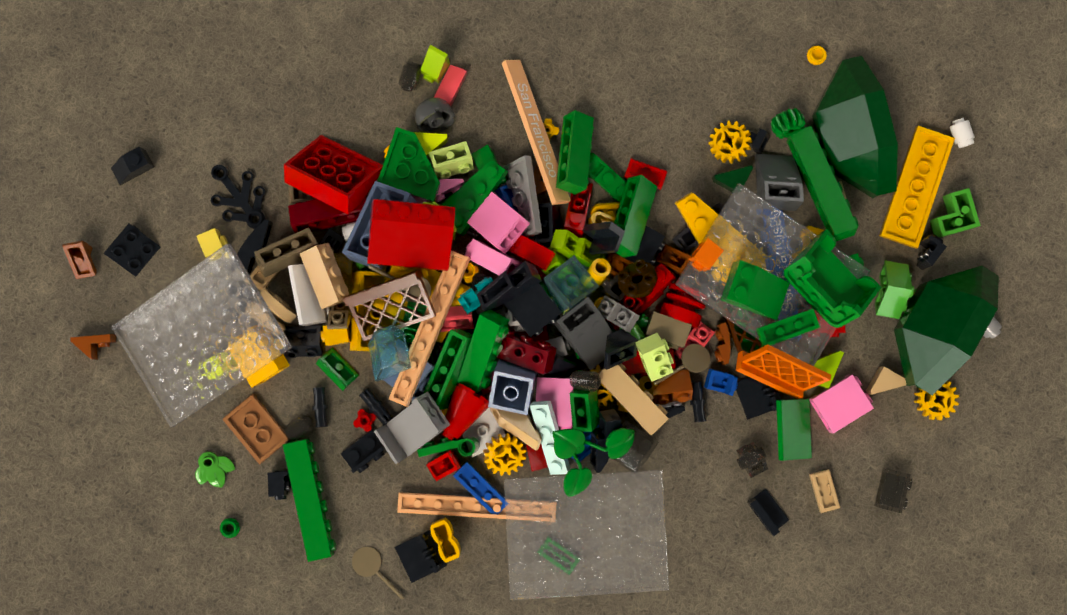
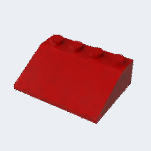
M320 135L284 164L285 183L349 215L361 204L374 182L380 176L383 165Z
M373 199L371 204L367 264L448 271L454 231L455 207Z

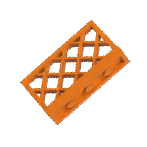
M766 345L751 353L745 351L738 353L736 371L796 399L803 398L805 390L831 380V374L770 345Z

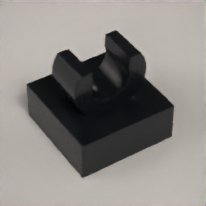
M760 129L758 134L750 132L751 135L749 136L752 139V149L757 154H762L770 139L768 132Z
M329 228L318 244L329 243L334 255H336L344 244L345 239Z

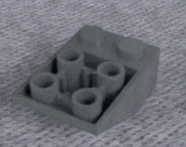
M755 154L758 209L796 211L804 202L803 183L793 156Z
M587 297L557 320L554 325L588 369L592 370L605 359L607 335L613 332L600 311Z

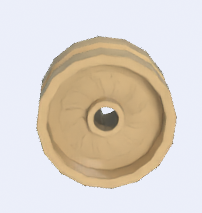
M264 287L258 293V298L264 305L252 300L246 307V310L266 329L276 336H280L286 329L280 319L287 323H292L297 314L281 297Z

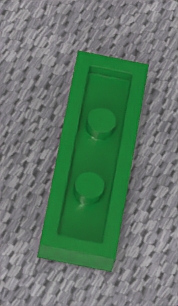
M813 308L756 328L761 345L764 347L818 329L820 325Z

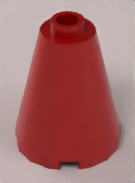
M461 383L457 384L445 415L450 426L443 430L442 435L450 440H453V438L458 439L489 408V401L483 396L476 394L469 387Z

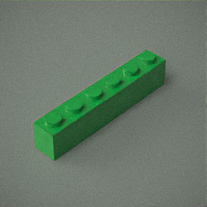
M812 126L790 132L787 138L788 147L825 229L834 236L836 241L854 236L859 226L858 220L855 216H852L850 203L842 194L843 189L840 182H837L835 179L834 168L827 161L826 151L819 144L820 140L817 132L813 131Z
M309 439L283 444L307 560L311 562L332 557L334 551H336V543L330 537L332 525L330 519L327 520L325 512H328L326 500H322L321 496L324 489L322 481H318L317 477L319 465L313 459V454L315 453L314 444Z

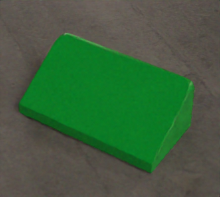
M333 348L328 350L316 362L319 368L342 391L359 376Z

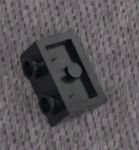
M929 235L921 239L920 245L927 250H923L917 257L919 262L916 266L924 270L934 265L947 247L943 244L941 238L936 235Z
M321 325L285 327L286 329L281 334L280 349L285 358L323 355L320 335L322 331Z
M371 430L343 451L341 455L351 467L352 473L356 471L361 473L369 467L367 464L369 461L374 459L376 462L385 455L383 452L385 448L374 431Z

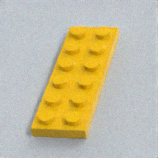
M921 126L915 127L897 181V191L893 192L879 234L880 237L915 249L919 247L955 138Z

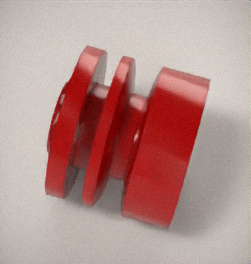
M670 283L668 289L676 294L666 293V297L673 300V303H663L660 314L691 324V328L698 329L702 316L696 313L695 309L704 310L706 306L698 301L708 302L709 296L696 288Z

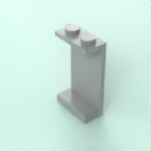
M426 392L415 398L409 407L387 424L376 429L374 433L394 463L397 464L449 427L450 423L429 392Z

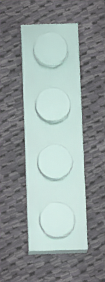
M551 401L532 402L530 409L536 429L542 438L541 445L550 475L567 474L571 469L568 459H560L554 452L552 432L559 430Z

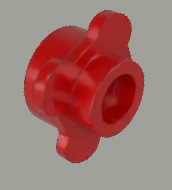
M360 409L357 412L358 417L354 420L353 425L356 428L360 427L364 431L369 432L372 430L371 425L376 420V416L374 413L369 414L364 409Z

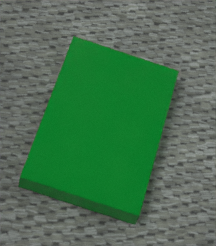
M776 400L779 460L812 458L810 400Z

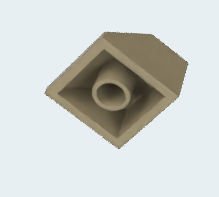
M657 312L650 313L644 335L651 336L658 333L661 340L665 338L669 348L678 350L679 347L684 348L692 325Z

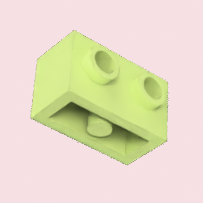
M466 141L429 152L431 165L438 179H447L453 175L464 174L474 169L472 156Z
M655 333L635 342L644 369L651 382L673 373L671 364L674 361L671 354L667 353L669 346L665 338L661 340L658 333Z

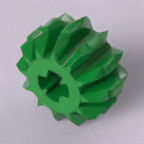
M797 108L788 109L780 114H776V117L771 120V129L779 139L788 138L790 132L805 128V118Z

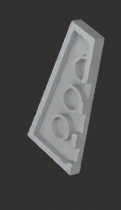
M524 155L503 168L508 171L506 184L508 189L512 190L514 196L512 198L513 206H516L518 213L530 223L522 234L530 238L542 233L532 160L531 156Z

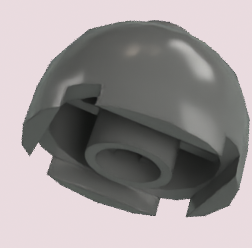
M441 98L425 99L415 112L416 124L421 133H431L430 131L440 127L441 132L448 129L454 123L453 117H455L453 109Z

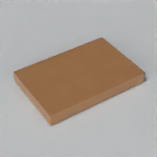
M255 394L250 395L223 418V421L259 464L263 463L291 439Z

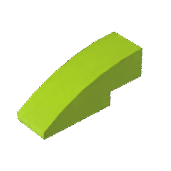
M555 229L550 248L559 254L586 267H590L593 261L598 258L605 259L607 253L591 255L589 253L591 246L589 240L579 238L569 230Z

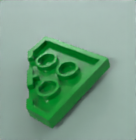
M396 127L378 182L411 193L413 196L435 202L440 182L416 134Z

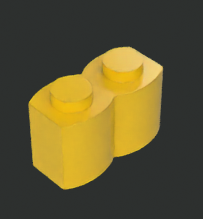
M446 517L433 522L430 528L431 535L435 542L438 543V551L442 560L447 563L459 558L461 548L458 540L453 536L451 522Z

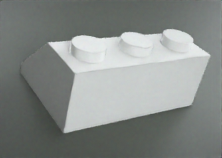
M304 264L288 266L299 325L310 326L328 322V314L331 311L330 307L321 309Z

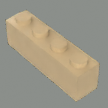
M622 363L608 370L603 368L595 377L649 435L654 434L669 419L666 416L668 412L660 404L656 406L653 403L654 397L647 390L643 392L638 387L640 382L633 375L629 377L624 372L626 367Z

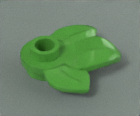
M207 451L202 453L198 459L199 467L195 472V477L200 485L209 481L211 485L221 488L225 483V473L235 470V466L228 457L217 456L215 453ZM210 459L212 463L207 465L205 460Z

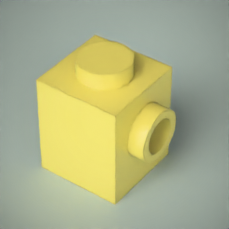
M213 228L197 235L205 258L213 259V261L224 257L223 253L228 252L226 248L228 241L224 235L221 236L218 229Z

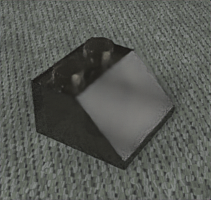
M624 419L620 428L633 429L635 432L634 441L630 450L625 455L614 460L636 474L648 460L659 442Z

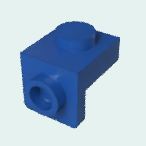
M709 368L704 388L733 396L738 386V377Z

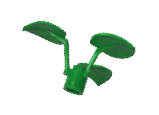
M627 428L614 430L606 439L607 447L587 441L584 433L578 429L553 431L554 452L556 456L560 459H568L573 456L578 465V469H570L564 478L563 487L565 494L568 497L575 496L584 491L591 483V470L582 468L576 455L584 451V444L604 452L608 451V456L611 459H617L630 450L634 441V430Z

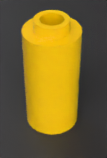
M603 258L594 260L582 277L583 286L588 290L599 288L611 271L610 263Z

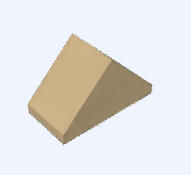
M884 366L879 367L866 389V393L872 395L906 386L905 378Z

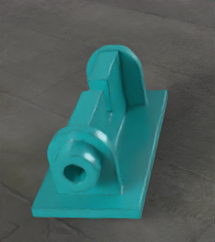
M491 277L485 278L476 284L477 290L475 292L470 288L457 299L467 314L481 305L477 294L493 281Z

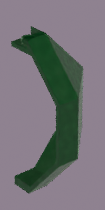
M862 56L842 60L838 64L812 115L815 131L820 140L819 144L821 148L825 149L829 165L833 166L835 175L872 199L879 195L896 192L898 142L884 89Z
M981 265L931 280L918 286L906 311L894 329L907 386L916 385L919 389L933 395L972 357L998 310L999 276Z

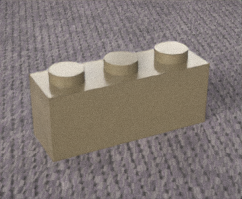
M308 227L255 251V259L264 277H268L302 261L300 253L318 245Z

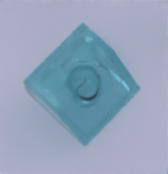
M572 256L544 277L550 298L563 315L581 303L599 287L575 256Z
M390 325L373 333L368 347L375 381L378 382L411 368L404 331Z

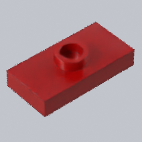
M630 159L624 178L628 179L643 175L655 184L658 190H661L667 171Z

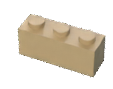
M330 244L316 245L300 253L321 309L343 302V298L348 296L349 292Z

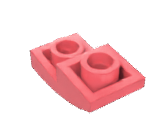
M700 322L698 329L693 328L690 331L684 348L679 347L674 354L681 359L682 352L688 345L699 344L705 347L715 332Z

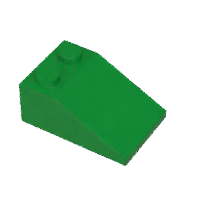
M738 260L732 264L720 300L777 321L790 283L758 266Z

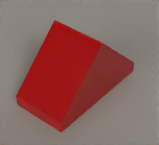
M450 449L426 464L434 479L438 481L460 469L462 464L453 449Z

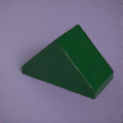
M750 165L714 175L712 180L717 185L738 195L751 174L753 166Z

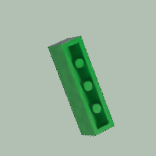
M576 110L563 117L556 188L575 195L586 190L589 183L590 151L592 149L591 141L594 131V118Z
M643 175L628 178L614 224L625 231L617 252L623 258L637 255L655 198L657 186Z
M492 310L485 311L479 315L457 381L458 383L469 387L476 393L489 386L491 372H493L497 365V355L500 354L503 348L501 343L509 330L507 327L509 319Z
M462 329L450 330L424 393L429 392L440 410L446 409L473 336Z

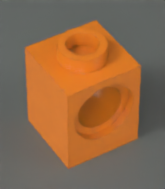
M706 238L702 240L689 257V260L692 262L691 265L698 271L710 270L724 250L712 240Z

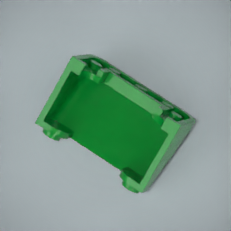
M826 229L786 267L784 277L829 325L839 328L860 317L882 287L872 277L862 276L857 279L831 251L836 246V239Z

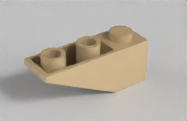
M490 407L500 427L534 450L539 449L542 438L539 431L535 430L532 426L529 414L523 415Z

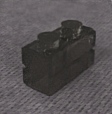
M883 468L874 506L902 513L908 504L906 493L912 486L911 474Z

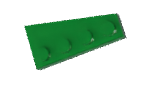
M493 160L484 165L459 190L440 205L455 207L454 225L457 228V233L462 236L470 227L467 221L489 194L495 192L508 173L507 170Z

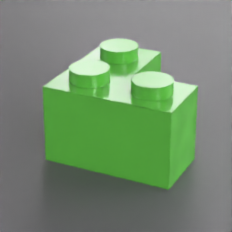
M969 188L943 196L948 215L930 220L933 234L939 238L981 226Z
M885 260L879 275L882 288L879 290L875 300L876 315L900 319L902 312H905L907 309L909 297H912L914 293V286L911 284L912 273L909 271L908 264Z

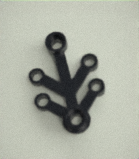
M216 165L212 168V177L217 181H222L235 199L213 195L210 200L211 204L216 207L221 205L240 207L246 213L239 214L231 210H225L222 218L227 222H232L233 220L246 222L252 229L259 226L266 219L264 213L261 212L262 200L266 195V190L261 186L254 188L255 200L252 209L248 202L254 174L250 171L243 172V184L240 193L229 179V172L226 167ZM220 170L224 171V175L222 177H218V172ZM246 174H251L250 180H245ZM258 189L263 190V194L261 196H258L256 194ZM216 197L220 198V202L218 204L214 203V199ZM230 212L232 214L231 219H226L225 215ZM254 216L259 217V221L257 223L253 222Z

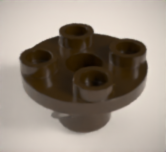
M638 259L618 273L619 288L628 297H646L651 294L657 283V271L652 264L643 259Z

